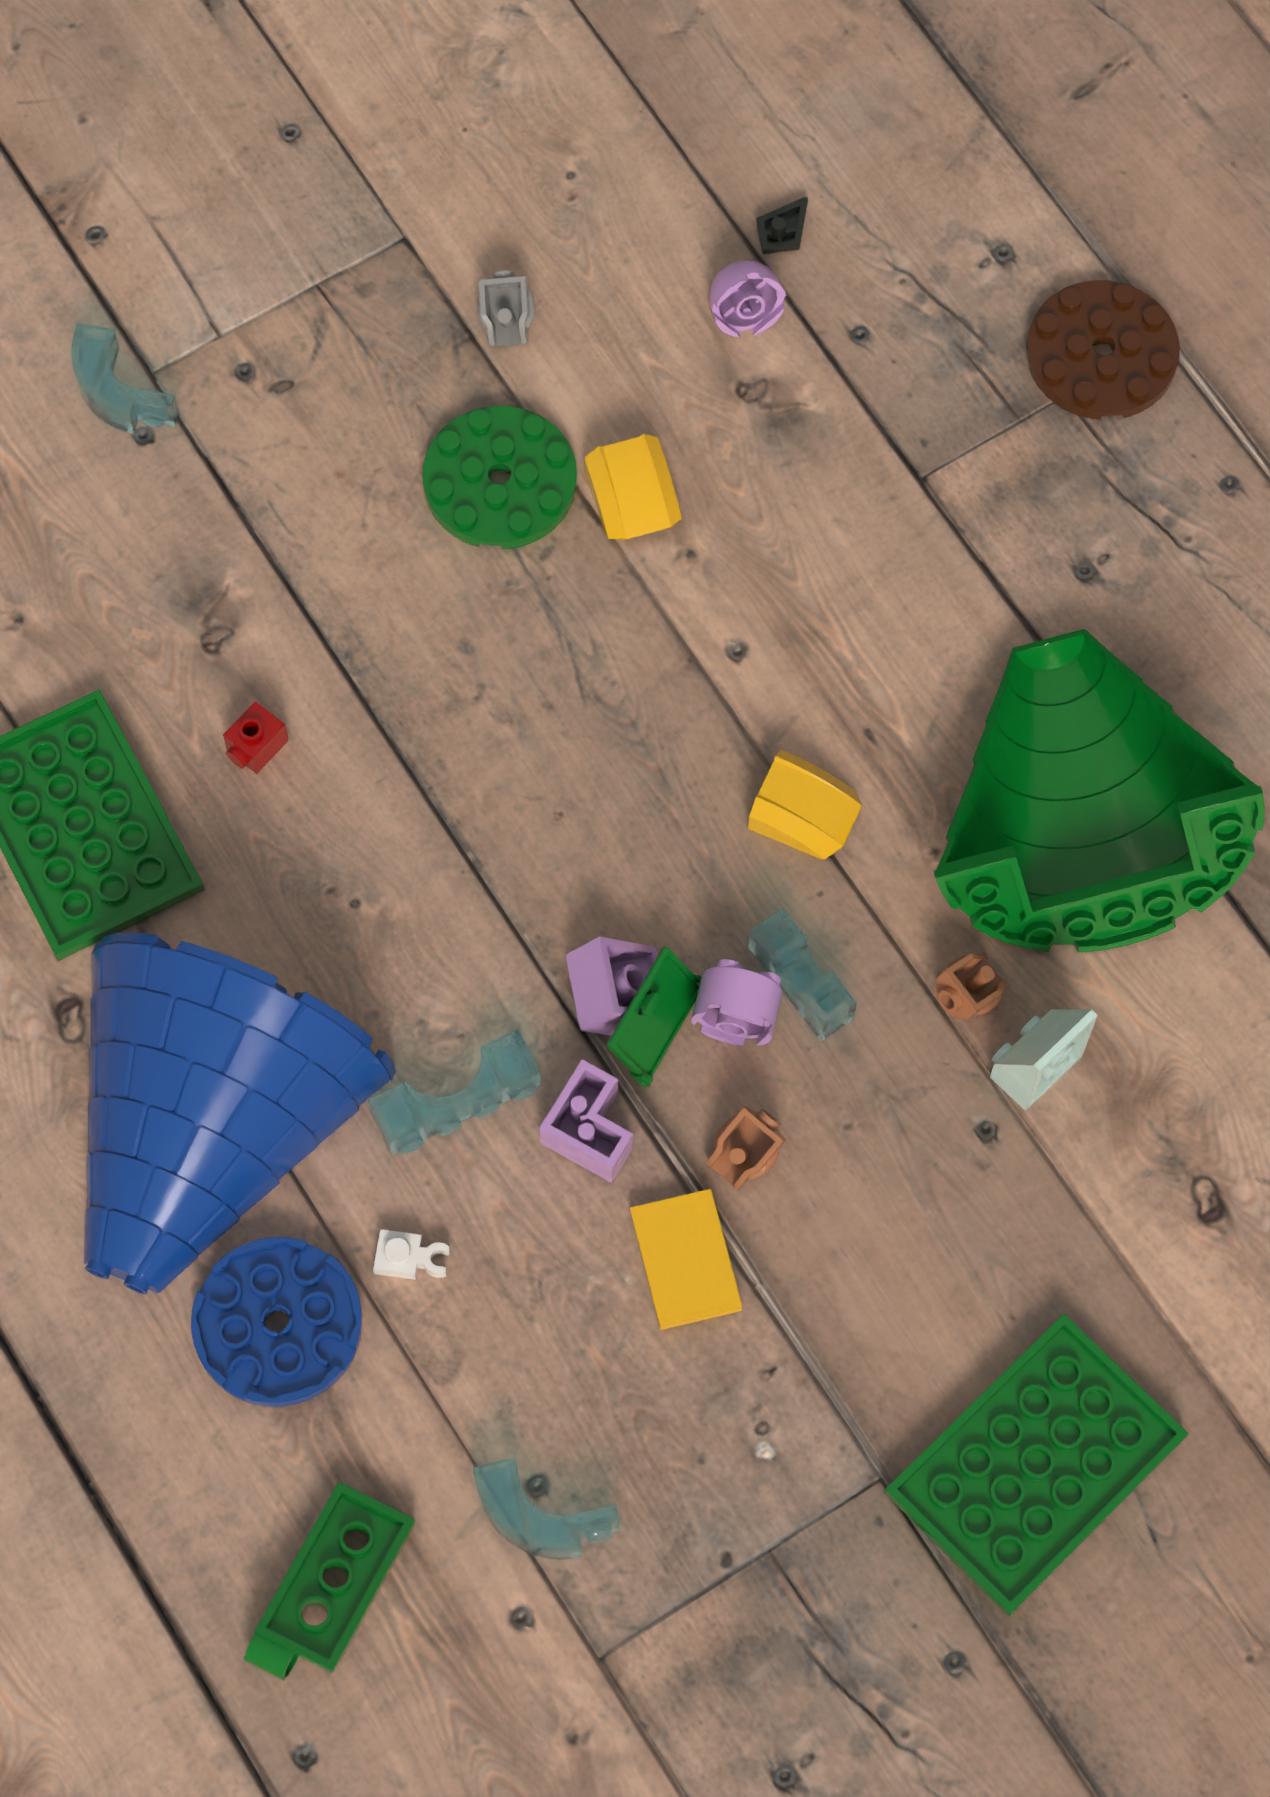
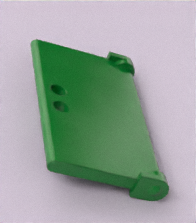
M663 946L606 1044V1047L631 1071L630 1076L637 1083L647 1088L653 1082L652 1076L693 1007L701 981L700 975L693 974L665 946Z

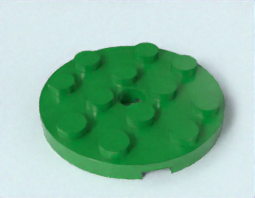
M489 406L469 411L457 417L436 435L424 459L422 472L423 489L432 515L454 537L479 547V544L502 546V549L518 548L548 535L568 514L574 501L577 483L576 461L567 439L547 419L518 407ZM492 470L510 473V479L501 484L494 483L489 477L492 474Z

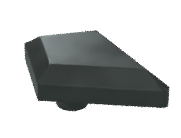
M803 197L757 218L756 223L762 254L800 249L808 205L807 197Z

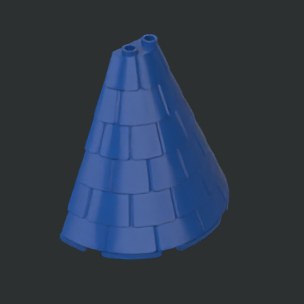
M122 932L104 936L101 943H96L91 953L92 997L90 999L91 1048L89 1049V1154L86 1157L87 1208L85 1210L84 1232L85 1270L103 1279H108L110 1275L125 1280L123 1284L127 1288L141 1294H147L148 1290L160 1293L193 1263L204 1250L239 1222V1218L279 1185V1179L358 1112V1107L388 1083L389 1080L393 1079L396 1070L388 1054L381 1050L374 1054L370 1049L372 1037L326 1003L307 992H297L294 997L288 995L287 990L276 983L278 977L250 964L181 941L177 949L173 950L168 943L157 935Z

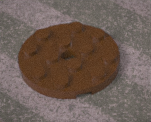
M1107 280L1076 283L1052 295L1043 303L1034 316L1026 346L1030 364L1029 370L1040 390L1062 409L1081 417L1101 420L1102 416L1123 415V418L1130 417L1154 405L1170 387L1176 373L1180 355L1177 330L1165 309L1145 292L1128 284ZM1110 343L1113 353L1106 356L1099 355L1094 351L1093 345H1107Z

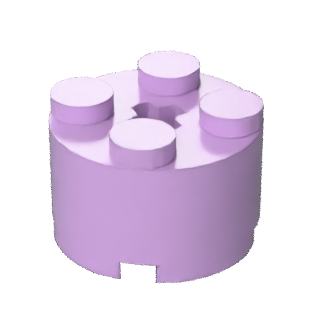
M719 960L717 967L709 968L702 973L691 1023L695 1025L699 1022L702 1024L701 1033L721 1042L744 1046L746 1038L757 1039L755 1046L769 1043L772 1040L782 997L781 978L771 972L756 973L742 969V964L734 960Z

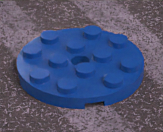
M271 1237L255 1240L226 1254L211 1268V1273L204 1281L200 1291H197L191 1314L193 1343L197 1355L209 1376L217 1385L232 1396L244 1402L266 1407L299 1404L320 1395L335 1384L346 1372L356 1355L363 1324L358 1292L350 1275L341 1263L331 1254L328 1255L324 1251L309 1245L308 1242L289 1237ZM273 1312H284L289 1317L288 1325L281 1333L270 1331L265 1326L266 1318Z

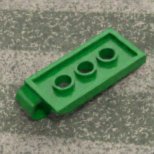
M338 1481L254 1630V1635L246 1650L244 1661L283 1681L292 1671L298 1657L333 1673L415 1526V1519ZM351 1531H361L367 1535L369 1542L364 1548L353 1550L346 1546L344 1538ZM331 1568H340L347 1573L348 1580L340 1587H331L324 1582L323 1575ZM317 1605L325 1609L327 1612L326 1620L319 1625L307 1624L302 1618V1613L307 1607Z

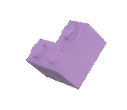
M582 1059L539 1127L540 1143L610 1183H613L633 1150V1133L604 1118L618 1096V1079Z

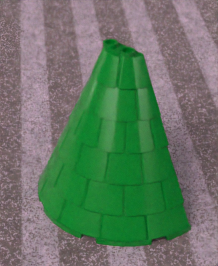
M1085 629L1012 648L1000 686L986 718L985 729L972 759L974 762L973 769L947 832V844L934 871V875L941 893L954 910L960 908L970 916L969 919L973 927L1005 943L1049 952L1054 944L1074 945L1078 953L1128 946L1176 928V918L1191 909H1196L1200 913L1203 912L1234 885L1254 856L1253 841L1257 830H1263L1265 814L1263 791L1261 786L1255 784L1235 768L1234 761L1173 711L1171 704L1147 686L1140 676L1116 658Z

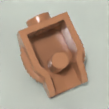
M985 952L979 955L970 953L969 955L956 958L936 978V998L941 1007L951 1017L968 1022L977 1015L988 1013L997 1007L1001 1001L1003 990L1010 985L1006 979L1003 980L994 972L987 960L989 957Z
M747 1106L743 1107L737 1116L729 1118L717 1132L714 1140L715 1151L706 1164L724 1177L736 1190H739L748 1179H756L766 1174L777 1160L778 1151L786 1141L778 1130L781 1123L764 1109L757 1113Z

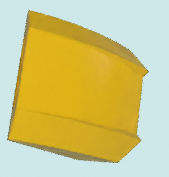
M643 433L636 438L603 447L598 446L584 457V473L608 539L634 538L670 528L682 519L671 475L658 437Z
M781 749L775 756L773 764L755 798L749 815L748 829L816 858L825 860L844 846L862 804L857 792L810 762Z

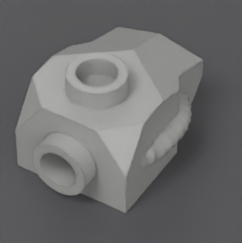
M497 271L492 273V279L478 280L479 299L477 314L481 326L487 331L490 347L528 344V328L532 324L535 315V300L530 290L528 278L526 276L515 277V271Z

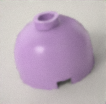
M740 260L722 268L713 278L708 293L709 306L715 323L722 332L733 337H741L740 331L753 328V335L762 333L775 324L785 309L783 300L784 297L786 298V292L780 280L770 267L755 260Z

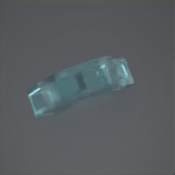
M77 323L71 346L72 365L80 393L91 411L108 425L135 434L138 421H143L145 424L153 427H161L163 425L176 427L179 412L175 395L130 387L114 376L113 370L119 352L115 330Z
M515 1458L473 1468L478 1496L487 1518L508 1542L527 1553L548 1559L582 1557L581 1539L587 1538L588 1543H598L611 1539L613 1532L620 1530V1520L616 1504L568 1516L552 1515L537 1508L523 1491Z

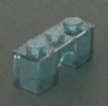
M783 908L750 930L748 948L767 972L774 973L781 978L780 987L782 992L818 1039L823 1041L854 1020L857 1002L833 971L826 975L817 966L808 950V939Z

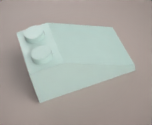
M1051 1009L1042 1019L1037 1015L1034 1016L1020 1031V1034L1023 1036L1013 1046L1009 1042L1006 1043L993 1056L992 1061L994 1065L990 1078L1026 1111L1083 1056L1098 1015L1092 1009Z

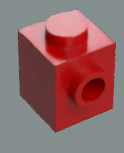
M256 701L223 734L227 757L239 768L243 769L247 766L256 774L288 742L285 724Z

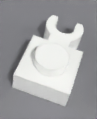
M380 1229L373 1267L374 1274L416 1280L417 1269L421 1268L425 1269L432 1277H446V1267L434 1265L432 1259L439 1254L450 1256V1246L437 1242L429 1245L427 1248L421 1247L422 1235Z

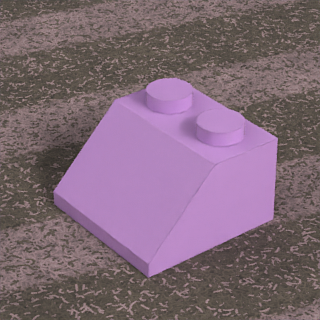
M599 936L565 955L580 1031L604 1035L613 1034L658 957L656 947Z

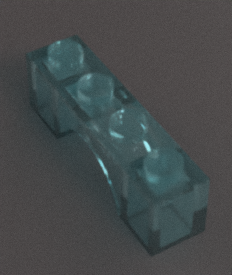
M516 1030L481 1047L479 1071L474 1080L462 1091L450 1096L433 1097L416 1091L405 1082L368 1099L370 1113L391 1155L400 1151L402 1154H406L421 1147L424 1144L423 1140L433 1135L445 1136L453 1133L461 1127V1122L474 1116L484 1118L498 1110L501 1103L512 1098L515 1101H519L529 1097L537 1090L536 1087L541 1085L540 1071L519 1030Z

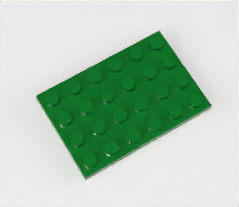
M100 689L0 736V849L57 961L101 941L106 935L120 932L205 890L195 867Z
M1063 1313L885 1489L884 1493L1010 1617L1187 1438L1189 1433Z

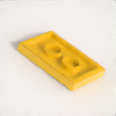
M711 1189L630 1207V1215L660 1331L742 1311L739 1292Z

